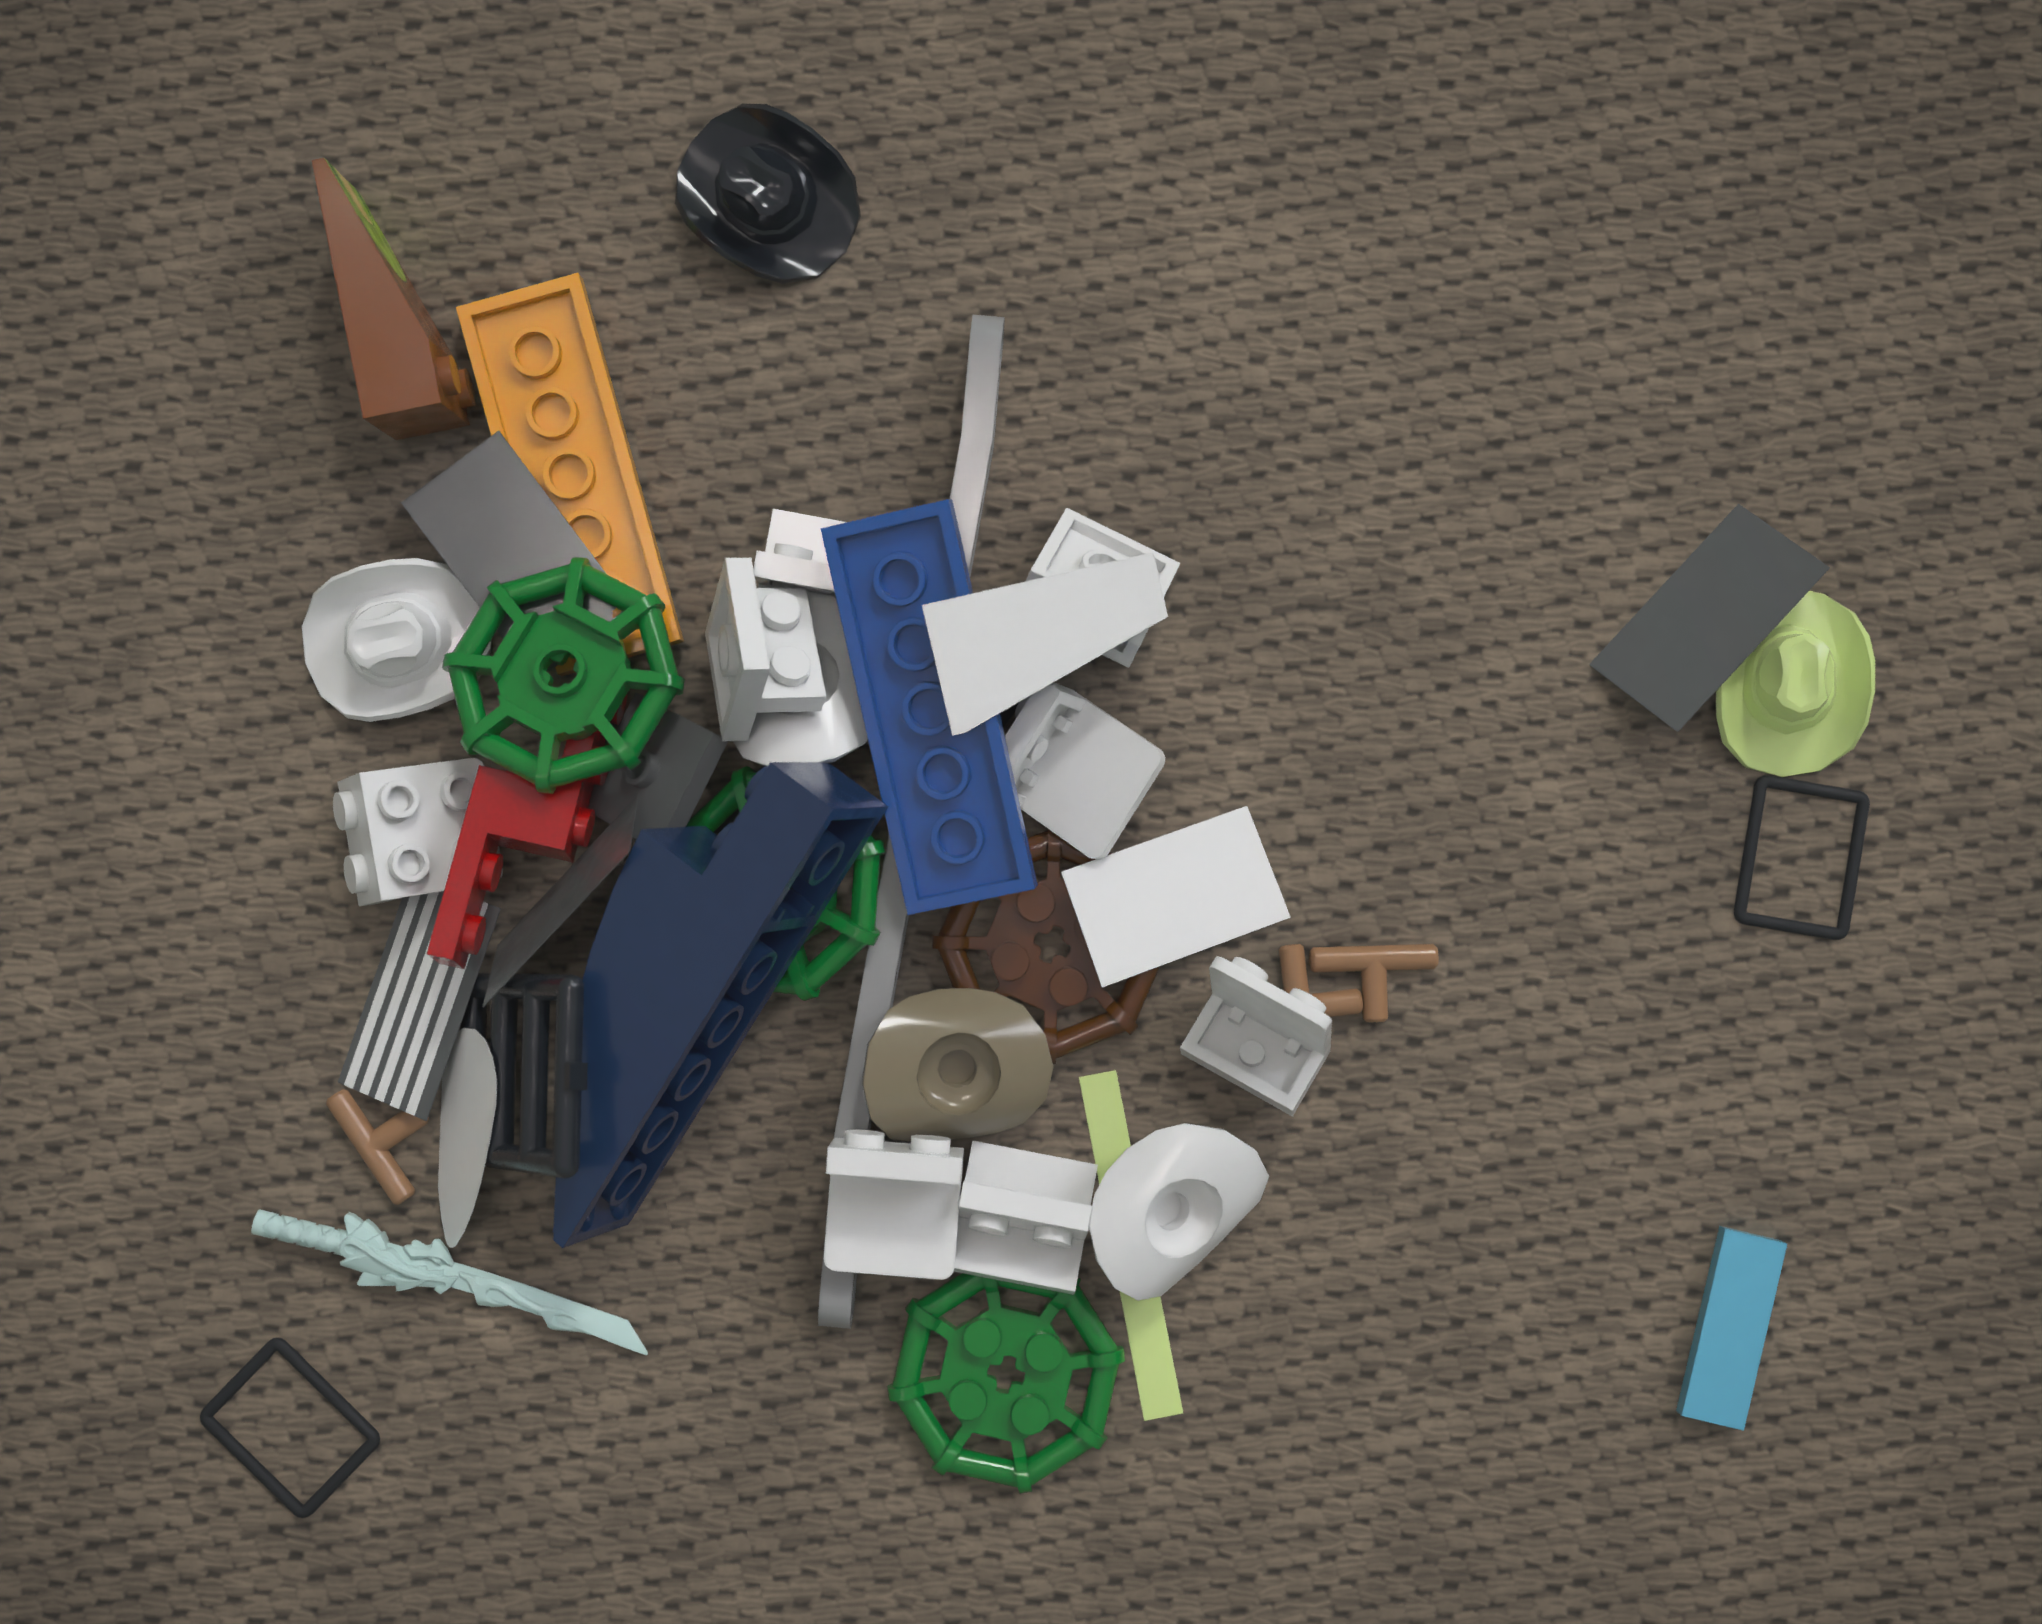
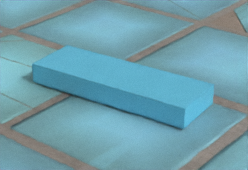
M1719 1226L1676 1409L1681 1416L1744 1431L1787 1243Z

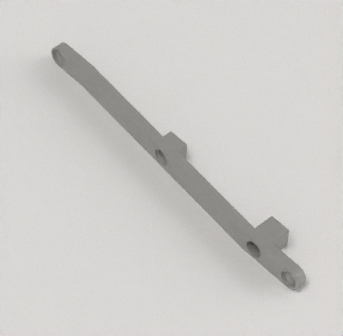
M974 314L972 315L961 438L950 493L969 577H971L994 450L1005 317ZM888 835L878 890L876 928L880 931V935L874 946H868L834 1138H844L845 1130H870L872 1124L862 1086L867 1044L886 1012L893 1007L909 919L890 835ZM887 1135L884 1136V1142L911 1144V1142L890 1139ZM824 1252L818 1326L851 1329L857 1273L830 1270L824 1263Z

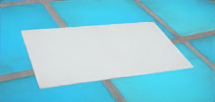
M1247 806L1115 852L1103 859H1096L1061 872L1102 987L1291 918Z

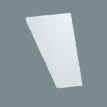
M1154 552L922 605L952 736L966 733L1167 618L1168 614Z

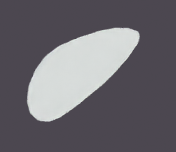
M462 1028L457 1033L442 1076L438 1193L444 1236L450 1248H454L458 1244L474 1210L490 1145L497 1102V1077L492 1053L485 1038L476 1029Z

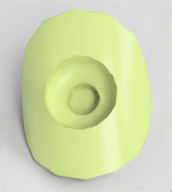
M1808 591L1716 691V719L1722 743L1745 768L1779 777L1818 772L1855 748L1868 725L1875 694V657L1869 634L1856 613L1823 593Z

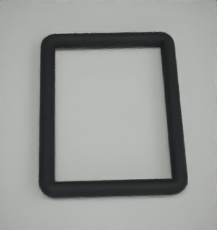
M1770 775L1759 777L1753 789L1734 905L1735 919L1739 923L1749 926L1832 940L1845 938L1850 930L1870 807L1868 796L1859 790ZM1767 788L1857 803L1837 927L1747 912Z
M273 1338L268 1341L200 1413L202 1425L298 1518H306L312 1515L380 1443L378 1431L282 1338ZM276 1351L367 1438L358 1450L304 1505L213 1417Z

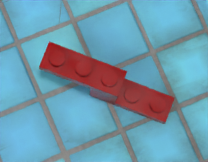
M627 695L610 721L611 724H620L626 707ZM600 731L594 732L583 740L568 739L562 758L605 746L606 739ZM479 765L428 946V956L439 964L465 970L468 955L478 954L486 930V918L479 916L486 891L494 892L496 890L502 873L503 855L497 853L498 846L574 862L577 847H587L592 835L595 810L589 809L588 806L594 784L603 786L608 772L558 786L555 792L550 794L537 792L535 784L512 772Z

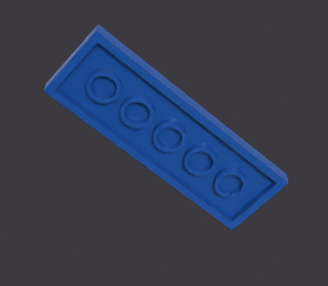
M946 499L820 528L881 800L888 806L885 811V817L907 915L1035 889L1038 884L1000 713L966 733L952 736L922 605L973 594L953 500Z

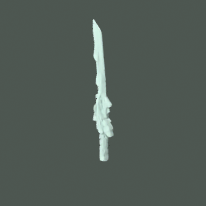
M261 1209L257 1211L251 1229V1233L271 1239L278 1238L277 1240L296 1243V1245L308 1248L315 1247L316 1250L334 1252L333 1254L344 1256L345 1259L340 1261V1266L362 1272L357 1282L358 1286H396V1291H403L414 1287H435L434 1290L439 1294L452 1287L474 1294L478 1305L490 1307L509 1305L542 1316L549 1329L593 1335L618 1346L648 1355L645 1346L629 1320L527 1284L454 1262L448 1248L441 1239H434L430 1245H425L419 1240H413L411 1244H406L403 1247L390 1243L386 1232H381L370 1219L363 1221L351 1212L344 1216L346 1230H336L335 1227L322 1224L316 1225L314 1222L297 1220V1218L290 1216H279L277 1213Z

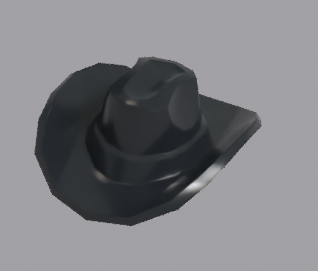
M742 103L713 118L690 143L677 170L675 205L684 223L701 241L732 263L755 276L781 284L820 277L847 252L861 217L856 178L841 154L813 128L790 113L767 104Z

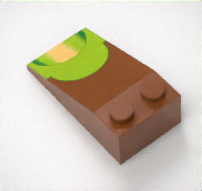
M325 158L311 160L363 419L395 440L470 426L467 408L476 405V396L467 368H458L455 358L360 193Z

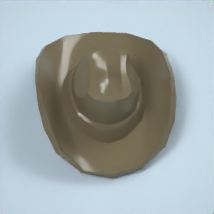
M973 988L937 989L909 996L886 1012L867 1044L862 1086L870 1119L890 1139L911 1142L912 1135H933L955 1140L996 1134L1024 1124L1046 1100L1054 1067L1044 1031L1022 1004L991 991Z

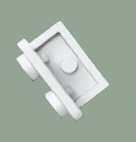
M1053 682L1018 703L1015 711L1016 719L1005 735L1020 807L1025 813L1087 857L1097 860L1103 859L1111 851L1163 768L1165 755L1161 749L1074 690Z
M467 758L361 772L337 782L339 792H336L333 797V812L338 828L346 830L350 853L344 859V876L349 891L352 894L357 893L359 907L384 903L404 897L444 891L479 765L484 766L481 760Z
M1216 956L1209 967L1212 995L1180 1047L1181 1054L1293 1117L1330 1053L1332 1019L1325 1014L1327 1008L1320 1000L1303 990L1292 988L1290 993H1287L1267 982L1269 978L1267 973L1244 958L1234 957L1233 961L1230 962Z
M845 1130L844 1138H834L828 1146L826 1174H830L824 1247L825 1265L830 1270L839 1272L939 1280L949 1278L955 1267L959 1219L958 1206L961 1194L964 1148L950 1147V1138L933 1135H912L911 1144L884 1142V1133L870 1130Z

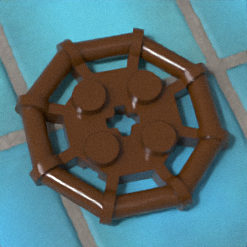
M1048 829L1027 838L1033 863L1047 858V878L1038 881V886L1033 890L999 896L1001 904L986 936H966L981 900L951 906L939 934L932 935V948L938 949L953 988H973L981 990L965 949L986 950L999 986L993 992L1005 997L1008 995L1044 1011V1033L1052 1063L1056 1064L1057 1058L1124 1032L1131 1035L1139 1027L1136 1023L1160 966L1127 978L1117 1002L1103 989L1065 882L1060 879V858L1078 866L1096 859L1087 857ZM1053 926H1057L1065 930L1062 941L1070 945V950L1066 957L1055 955L1051 963H1048L1039 958L1041 947L1033 943L1034 937L1038 932L1049 934ZM1094 997L1107 1011L1057 1031V1011Z

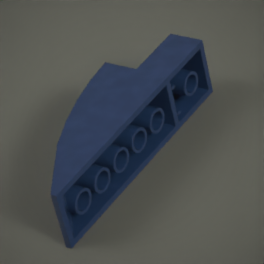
M770 762L768 766L760 769L747 785L744 793L747 801L736 820L724 827L718 835L706 826L641 829L612 890L590 950L582 980L584 983L582 1063H588L587 1090H582L579 1170L573 1177H556L553 1241L560 1247L565 1248L630 1223L888 808L886 804L830 763Z

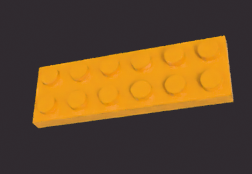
M574 273L457 306L456 311L491 436L500 431L607 575L646 595L655 593L665 604V610L662 615L670 645L684 642L583 278L579 273ZM617 608L613 610L612 618L619 615L621 610ZM636 629L623 639L628 658L645 653L639 629ZM568 658L564 665H557V674L565 676L576 673L573 670L576 660Z

